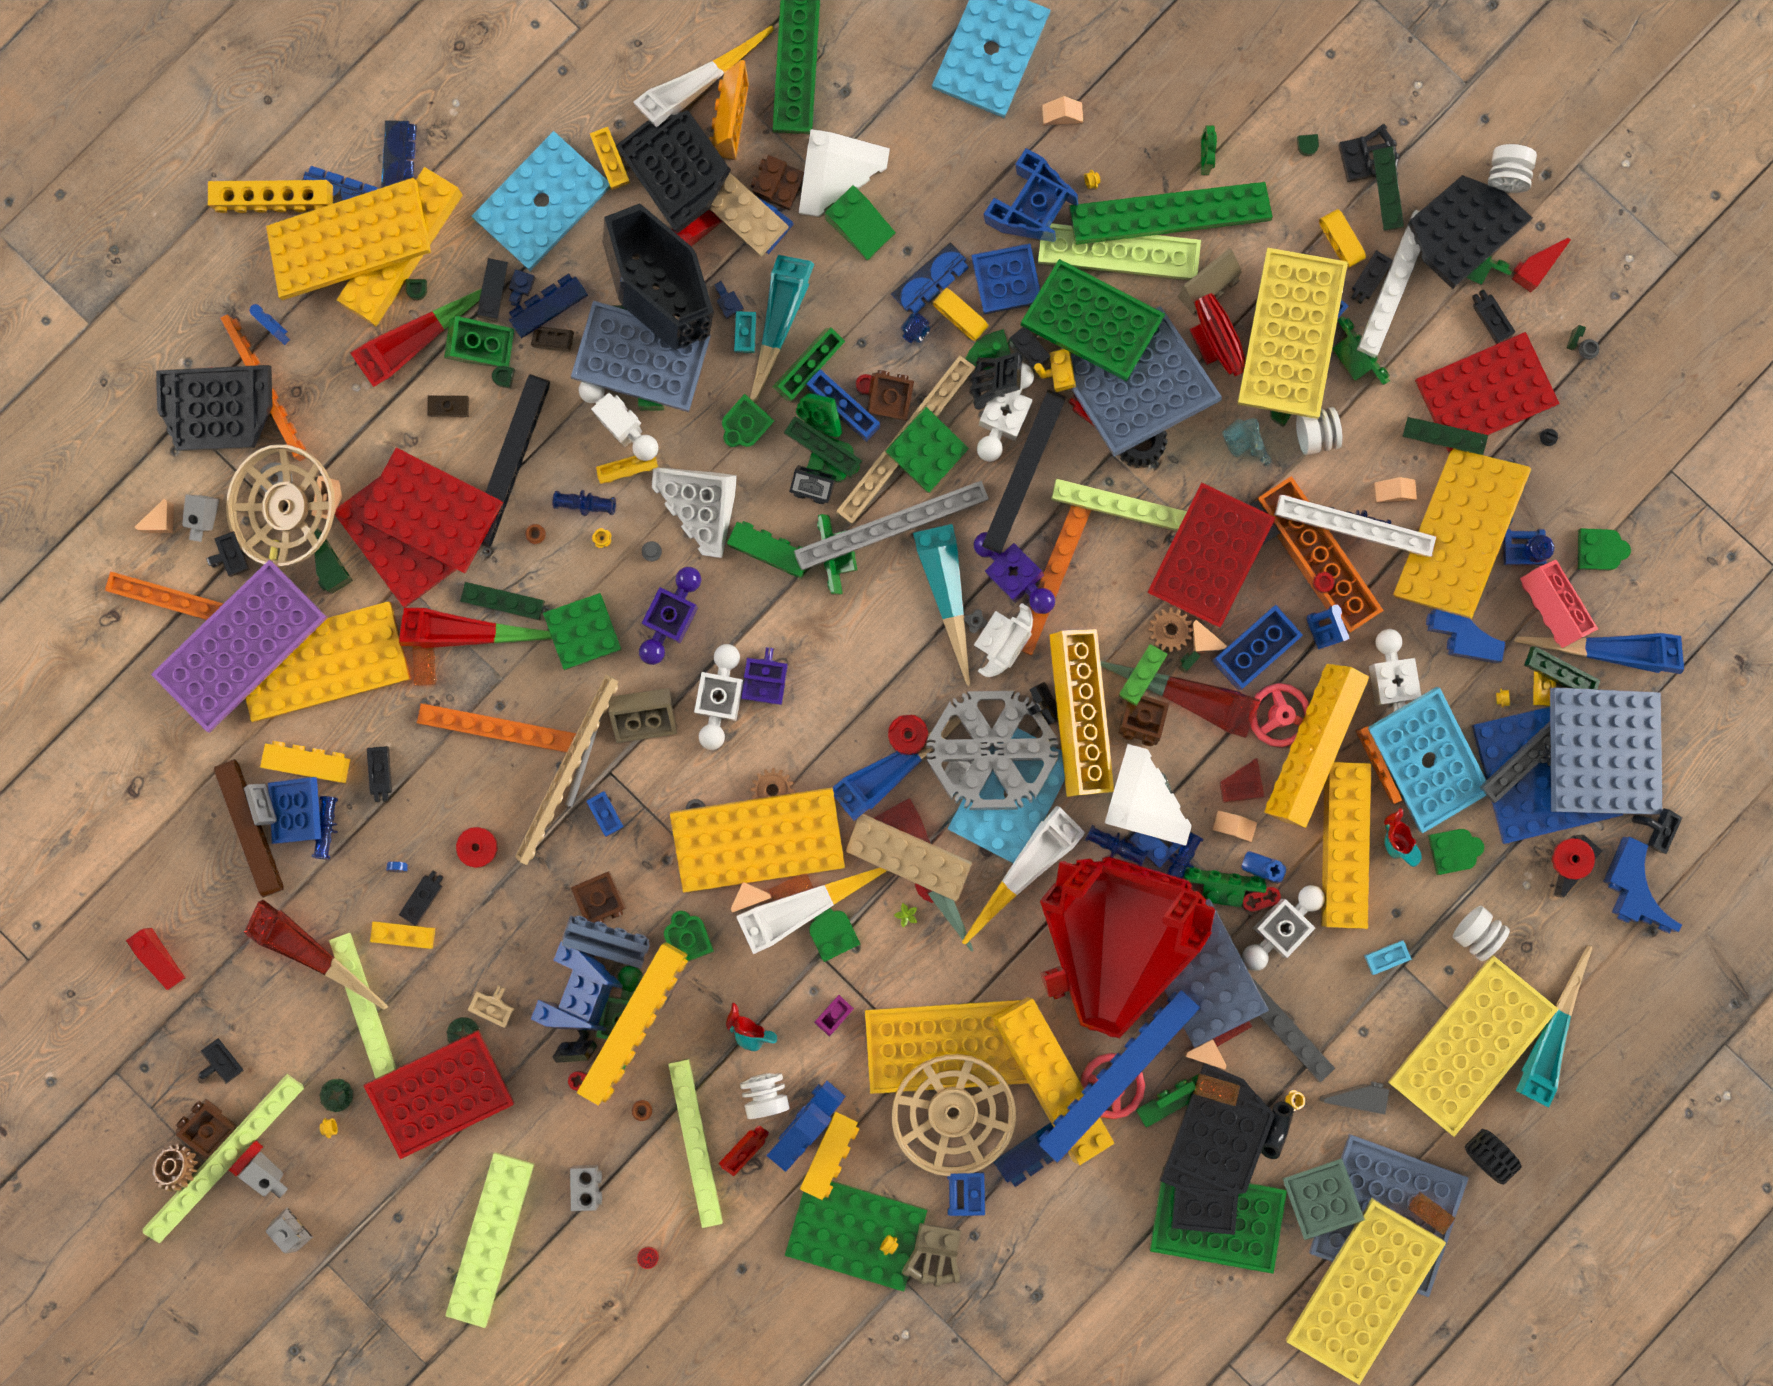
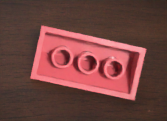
M1557 560L1542 565L1520 578L1523 589L1531 596L1534 607L1540 611L1545 625L1550 628L1554 634L1555 642L1561 648L1598 630Z

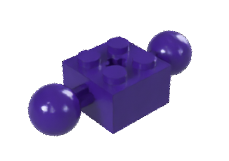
M987 532L977 535L973 543L975 552L981 557H990L994 561L985 570L987 576L1014 603L1027 594L1030 597V607L1034 612L1038 614L1049 613L1055 606L1054 594L1046 588L1038 589L1035 586L1044 576L1042 570L1015 543L1004 553L998 554L982 547ZM1017 570L1018 575H1011V571Z
M684 567L677 572L675 581L678 588L675 594L659 587L641 623L655 631L652 639L644 641L639 648V656L646 664L656 665L663 660L665 656L663 643L666 637L681 643L698 610L696 604L685 600L688 593L696 591L701 585V575L693 567ZM674 611V618L668 620L666 614Z

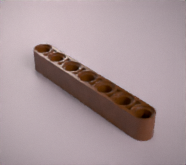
M236 759L215 766V775L259 894L264 898L284 890L283 882L262 825L254 824L244 787L247 784L239 763Z

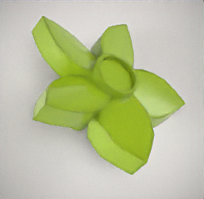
M902 903L901 911L894 914L896 918L902 919V927H905L908 921L917 923L916 918L913 916L917 907H912L908 910L907 905Z

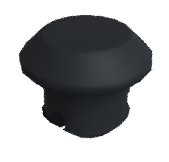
M1545 429L1540 434V441L1545 446H1553L1558 440V433L1553 429Z

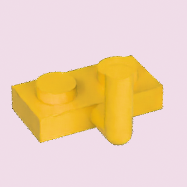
M1065 349L1050 352L1051 369L1045 370L1040 363L1035 364L1034 369L1041 379L1053 377L1056 392L1076 387L1071 352Z

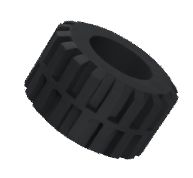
M1163 431L1151 437L1152 447L1149 450L1139 451L1132 447L1119 454L1121 456L1120 460L1128 462L1127 465L1130 467L1135 465V468H1140V466L1146 468L1150 464L1153 465L1159 460L1166 449L1167 432Z
M1482 1128L1464 1146L1472 1160L1499 1184L1504 1185L1522 1168L1515 1154L1498 1137L1486 1129Z

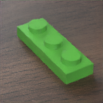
M1150 644L1119 693V697L1137 706L1168 654Z

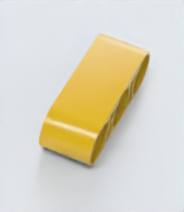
M1339 209L1319 219L1320 227L1340 261L1348 262L1347 268L1366 258L1363 247Z
M945 288L932 302L933 306L973 341H976L989 327L980 315L948 288Z

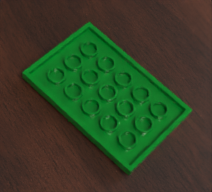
M1059 259L1022 319L1020 326L1127 382L1163 321L1165 313Z
M1160 1182L1150 1252L1274 1274L1287 1193L1286 1189L1249 1183L1246 1193L1238 1194L1235 1235L1172 1228L1175 1187Z
M832 1180L830 1185L833 1188L828 1198L824 1197L823 1200H820L803 1192L785 1256L904 1292L908 1276L903 1275L902 1270L915 1249L919 1225L924 1223L927 1209ZM888 1235L897 1238L896 1243H898V1247L892 1255L890 1253L884 1255V1252L880 1250L883 1240Z

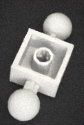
M1022 363L1020 390L1007 393L1005 397L997 396L987 402L981 416L979 426L991 431L989 436L982 438L977 445V453L984 461L992 462L1001 456L1003 446L1000 439L1002 436L1016 441L1030 409L1032 399L1020 395L1022 389L1029 387L1034 380L1033 369L1025 363ZM1002 410H1008L1009 413H1007V415L1004 416L1002 415Z
M581 382L579 385L580 397L587 403H596L591 410L624 447L632 442L633 453L638 459L643 461L653 459L658 453L657 441L650 435L640 434L642 433L639 427L641 422L631 410L627 412L628 409L624 402L617 395L613 397L608 393L605 396V388Z
M1385 629L1377 635L1376 647L1381 653L1385 654L1386 662L1370 665L1369 670L1375 706L1393 704L1395 712L1405 706V702L1413 701L1420 697L1421 691L1415 658L1398 660L1397 652L1402 646V637L1393 629ZM1395 678L1398 681L1397 685L1392 683V680Z
M730 644L719 646L714 653L715 664L719 667L718 674L701 673L694 713L709 716L708 725L704 726L699 732V742L708 750L718 749L724 743L725 734L720 727L721 719L737 720L744 681L729 677L730 670L735 668L740 660L739 651ZM719 692H722L724 699H721L720 702H717V699L714 698V696L718 695Z
M1314 885L1304 887L1298 895L1299 903L1295 907L1286 899H1280L1253 927L1264 940L1259 945L1254 944L1246 947L1243 951L1242 960L1249 970H1262L1267 965L1269 960L1268 953L1273 948L1282 957L1288 958L1315 929L1304 915L1308 911H1317L1324 905L1325 895L1319 887ZM1281 924H1287L1285 927L1286 932L1280 930Z

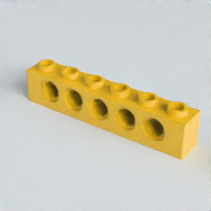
M327 180L208 181V206L217 213H227V210H235L238 213H246L247 210H254L259 213H265L267 210H274L280 213L287 212V210L306 212V209L316 210L333 204V185ZM294 193L293 198L287 201L288 195ZM313 193V198L307 201V196ZM234 194L233 200L228 201L229 196ZM254 194V198L248 201L249 195ZM274 194L273 199L267 201L268 196Z

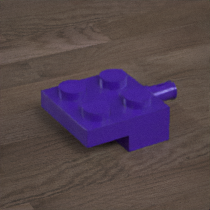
M766 647L764 659L747 658L741 699L782 705L788 664L772 660L774 648H770L769 653V647Z

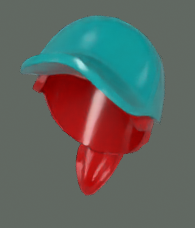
M1399 808L1397 812L1390 814L1384 820L1387 830L1384 839L1385 848L1392 858H1402L1410 866L1416 867L1420 863L1422 855L1416 845V840L1412 837L1410 828L1401 822L1404 813L1403 809Z
M732 1003L731 1011L726 1020V1027L731 1033H734L738 1045L745 1050L758 1051L763 1043L775 1044L777 1042V1035L774 1032L764 1030L763 1026L756 1025L747 1017L739 1016L738 1006Z

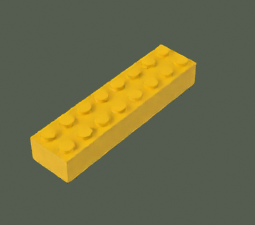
M424 167L416 181L429 245H431L463 195L457 186ZM423 255L351 278L337 298V301L344 308L377 327Z
M1097 629L1060 631L1049 634L1066 796L1114 792Z
M1326 664L1320 681L1314 690L1312 700L1306 709L1303 721L1298 728L1295 740L1290 747L1287 759L1283 763L1279 778L1275 782L1271 797L1267 801L1264 813L1285 823L1304 828L1307 827L1369 676L1352 667Z
M1333 762L1324 784L1322 891L1325 895V902L1321 910V926L1368 929L1371 764Z
M667 942L660 946L578 1089L577 1094L598 1106L610 1099L615 1090L612 1088L613 1084H617L625 1073V1070H623L624 1065H628L636 1054L633 1049L635 1046L641 1045L646 1036V1033H644L645 1028L651 1027L657 1015L654 1013L656 1009L659 1010L664 1005L667 999L664 995L667 990L670 991L675 986L678 980L675 976L677 972L683 971L687 965L688 960L685 958L688 954Z
M1026 997L992 1019L1051 1124L1055 1127L1053 1122L1061 1114L1065 1116L1070 1111L1067 1107L1075 1099L1079 1101L1084 1096L1082 1093L1084 1088L1034 999ZM1101 1118L1068 1151L1074 1163L1082 1165L1115 1144Z

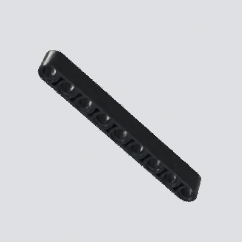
M530 374L526 380L485 492L504 503L481 544L482 546L490 548L496 536L550 388V381Z
M1049 389L1047 390L982 547L1001 554L1066 396Z

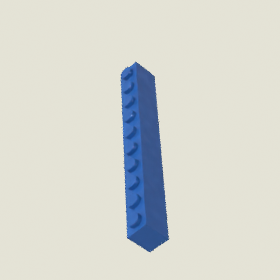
M1182 990L1178 994L1174 992L1166 1000L1169 1004L1164 1009L1160 1007L1152 1015L1155 1019L1150 1024L1146 1022L1139 1029L1141 1034L1136 1040L1132 1037L1125 1044L1126 1050L1122 1055L1118 1052L1110 1061L1112 1066L1108 1070L1103 1068L1096 1076L1098 1081L1093 1086L1090 1083L1082 1091L1084 1096L1079 1101L1075 1099L1067 1107L1070 1111L1065 1116L1061 1114L1053 1122L1055 1127L1051 1132L1046 1130L1039 1137L1041 1141L1039 1146L1056 1163L1067 1154L1200 1009Z

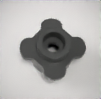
M976 609L973 614L964 617V622L968 623L971 633H976L982 627L985 628L988 623L983 618L982 611Z

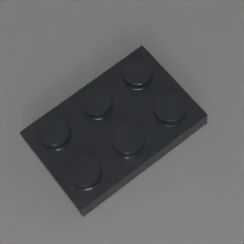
M1175 1187L1172 1228L1235 1235L1238 1194L1220 1195V1191L1224 1190L1187 1187L1199 1193L1218 1194L1198 1197Z

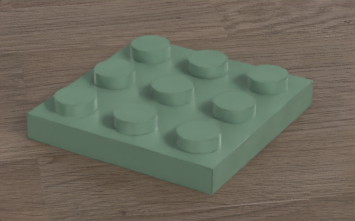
M1338 1159L1283 1178L1304 1240L1365 1221L1343 1159Z

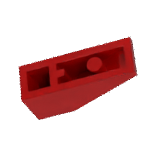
M709 209L677 235L692 247L723 221Z
M1566 238L1532 255L1524 262L1520 261L1513 270L1515 274L1512 280L1531 293L1541 283L1571 239Z
M143 928L126 940L136 957L166 990L171 989L185 979V976L152 928Z
M1058 966L1040 973L1049 998L1053 997L1055 1000L1066 996L1065 992L1069 991L1064 969Z

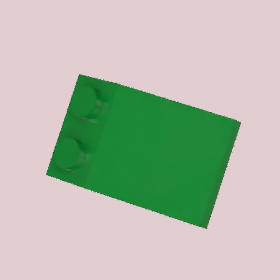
M854 185L825 212V220L867 261L896 234L872 203Z
M454 316L449 320L444 358L485 366L509 367L514 329Z

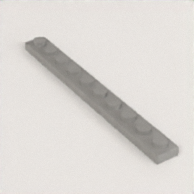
M982 481L797 549L794 551V554L802 571L988 501L989 498Z

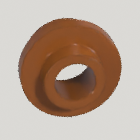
M532 524L526 529L525 536L530 543L540 544L544 541L546 532L541 525ZM535 531L539 532V536L537 538H533V533Z
M639 1100L632 1107V1115L638 1121H646L652 1115V1106L646 1100ZM639 1107H645L646 1113L641 1114Z

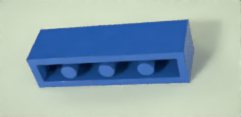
M821 369L807 383V389L812 394L835 399L839 418L866 443L880 429V422Z

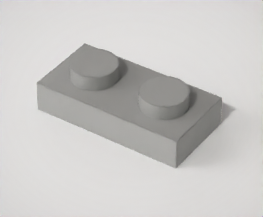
M249 784L244 787L254 824L268 825L275 823L277 820L266 784Z

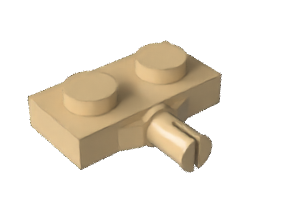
M498 985L493 996L476 991L468 1011L505 1028L515 1008L500 1000L506 988Z

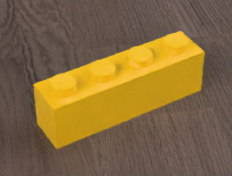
M273 741L272 744L265 743L260 768L346 783L351 759L344 758L345 754L333 752L331 756L325 755V750L313 748L312 752L304 751L305 746L293 744L292 748L285 747L283 742Z
M837 1112L834 1113L799 1190L820 1200H823L824 1197H829L833 1188L830 1185L833 1177L837 1179L842 1168L839 1166L841 1158L846 1159L851 1149L847 1145L850 1139L855 1140L860 1129L856 1127L858 1122Z

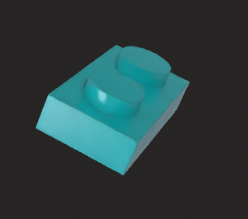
M736 311L734 352L755 353L756 312Z

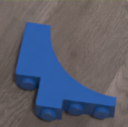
M1438 609L1428 613L1426 618L1427 631L1451 635L1447 641L1448 655L1495 664L1502 662L1505 642L1483 632L1471 619Z
M1622 837L1603 882L1609 884L1608 888L1620 892L1612 913L1618 915L1617 919L1625 923H1630V921L1638 922L1640 920L1649 925L1654 923L1659 926V930L1668 934L1671 931L1679 932L1682 924L1673 920L1659 907L1649 890L1645 875V857L1648 845L1631 837Z

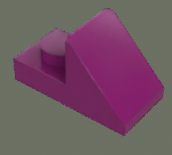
M838 995L814 1023L830 1037L854 1008Z

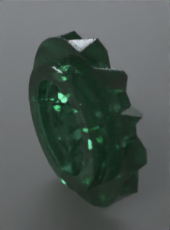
M467 1017L455 1019L449 1024L446 1031L447 1041L452 1043L460 1039L461 1036L455 1034V1032L461 1031L463 1025L465 1032L468 1034L479 1030L477 1023Z
M332 1079L326 1082L319 1094L321 1104L326 1110L334 1113L348 1108L353 1100V1090L350 1084L342 1079ZM333 1090L335 1092L343 1091V1093L338 1097L339 1101H337L336 1099L329 1100V1098L333 1095Z

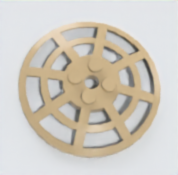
M272 445L259 449L239 466L230 482L226 501V514L230 532H235L240 549L259 563L265 564L268 560H271L276 566L284 567L306 560L320 548L332 526L335 497L331 480L322 464L312 454L303 449L290 445ZM288 452L303 455L311 460L314 464L309 473L299 466L291 465ZM280 453L281 465L271 467L263 474L254 467L265 456ZM282 471L283 482L273 485L268 478ZM291 471L305 477L300 486L291 483ZM319 471L325 480L329 501L322 502L321 491L315 481ZM249 473L256 479L250 492L248 503H237L240 485L245 475ZM262 485L267 492L263 502L256 503L257 494ZM310 485H312L315 491L317 502H308L305 492ZM284 502H287L288 509L284 512L283 504ZM317 510L315 520L310 528L305 522L308 511ZM322 510H328L325 528L320 538L317 539L314 532L320 523ZM237 511H248L251 526L256 533L248 541L245 540L240 530ZM255 511H262L267 522L262 529L258 524ZM299 527L305 535L296 541L290 542L291 531ZM273 529L283 531L282 542L273 541L267 535ZM262 540L269 546L280 548L278 560L266 558L257 553L253 547ZM309 540L312 548L306 554L293 560H286L290 548L300 546Z
M961 1054L934 1057L914 1068L898 1087L892 1105L894 1136L904 1154L922 1169L943 1176H950L953 1173H974L994 1162L1009 1144L1016 1122L1014 1098L1002 1075L983 1060ZM965 1060L961 1071L948 1070L936 1074L931 1067V1064L939 1061ZM973 1063L987 1069L997 1078L999 1084L988 1088L980 1078L970 1074ZM923 1069L928 1079L918 1087L913 1097L901 1096L908 1082ZM950 1076L959 1077L956 1087L944 1088L939 1080ZM967 1079L976 1083L983 1091L971 1095L964 1090ZM932 1083L937 1093L932 1097L931 1101L919 1099L922 1092ZM1003 1091L1007 1096L1009 1106L1008 1123L996 1119V1105L993 1095ZM986 1098L990 1107L989 1117L978 1114L976 1103ZM899 1104L910 1106V1121L913 1128L912 1131L903 1137L898 1124ZM916 1107L928 1109L929 1120L919 1126L916 1119ZM950 1108H957L959 1110L958 1114L954 1117H950L947 1112ZM976 1122L986 1125L983 1132L973 1140L969 1131ZM933 1127L936 1132L941 1134L939 1144L930 1141L923 1133ZM992 1128L1004 1131V1135L998 1145L983 1158L977 1146L988 1137ZM962 1136L966 1145L959 1147H947L949 1137ZM918 1137L925 1146L936 1151L934 1164L917 1156L907 1144ZM970 1151L976 1161L960 1167L942 1166L945 1154H961Z

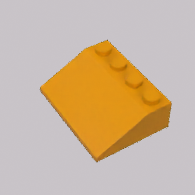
M740 60L724 72L723 80H719L718 91L721 94L720 99L717 98L715 102L717 116L716 118L713 117L712 120L713 137H709V140L722 158L736 160L749 87L744 60Z

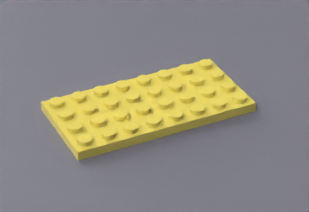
M1267 248L1238 405L1319 419L1348 262Z
M1492 955L1388 1083L1455 1137L1558 1011V1008Z
M1371 1198L1363 1211L1365 1221L1355 1224L1286 1338L1287 1343L1359 1385L1446 1244L1441 1238Z

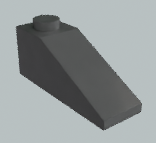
M1371 1081V1085L1361 1084L1320 1096V1101L1386 1114L1389 1089L1384 1088L1383 1083Z

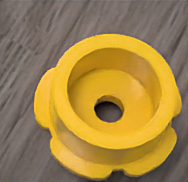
M1090 170L1089 173L1084 174L1086 187L1088 189L1098 188L1100 176L1097 172L1094 173L1093 170Z
M599 528L592 535V541L595 542V546L598 548L607 547L611 544L612 535L610 531Z
M1500 688V692L1496 693L1497 705L1501 704V708L1510 706L1509 690H1502V688Z
M1296 1090L1289 1091L1285 1102L1289 1103L1294 1111L1301 1109L1305 1105L1304 1095Z
M334 1118L323 1119L320 1124V1132L323 1136L331 1138L332 1135L337 1134L338 1127Z
M888 1235L883 1240L880 1250L884 1252V1255L888 1253L892 1255L898 1247L896 1237Z

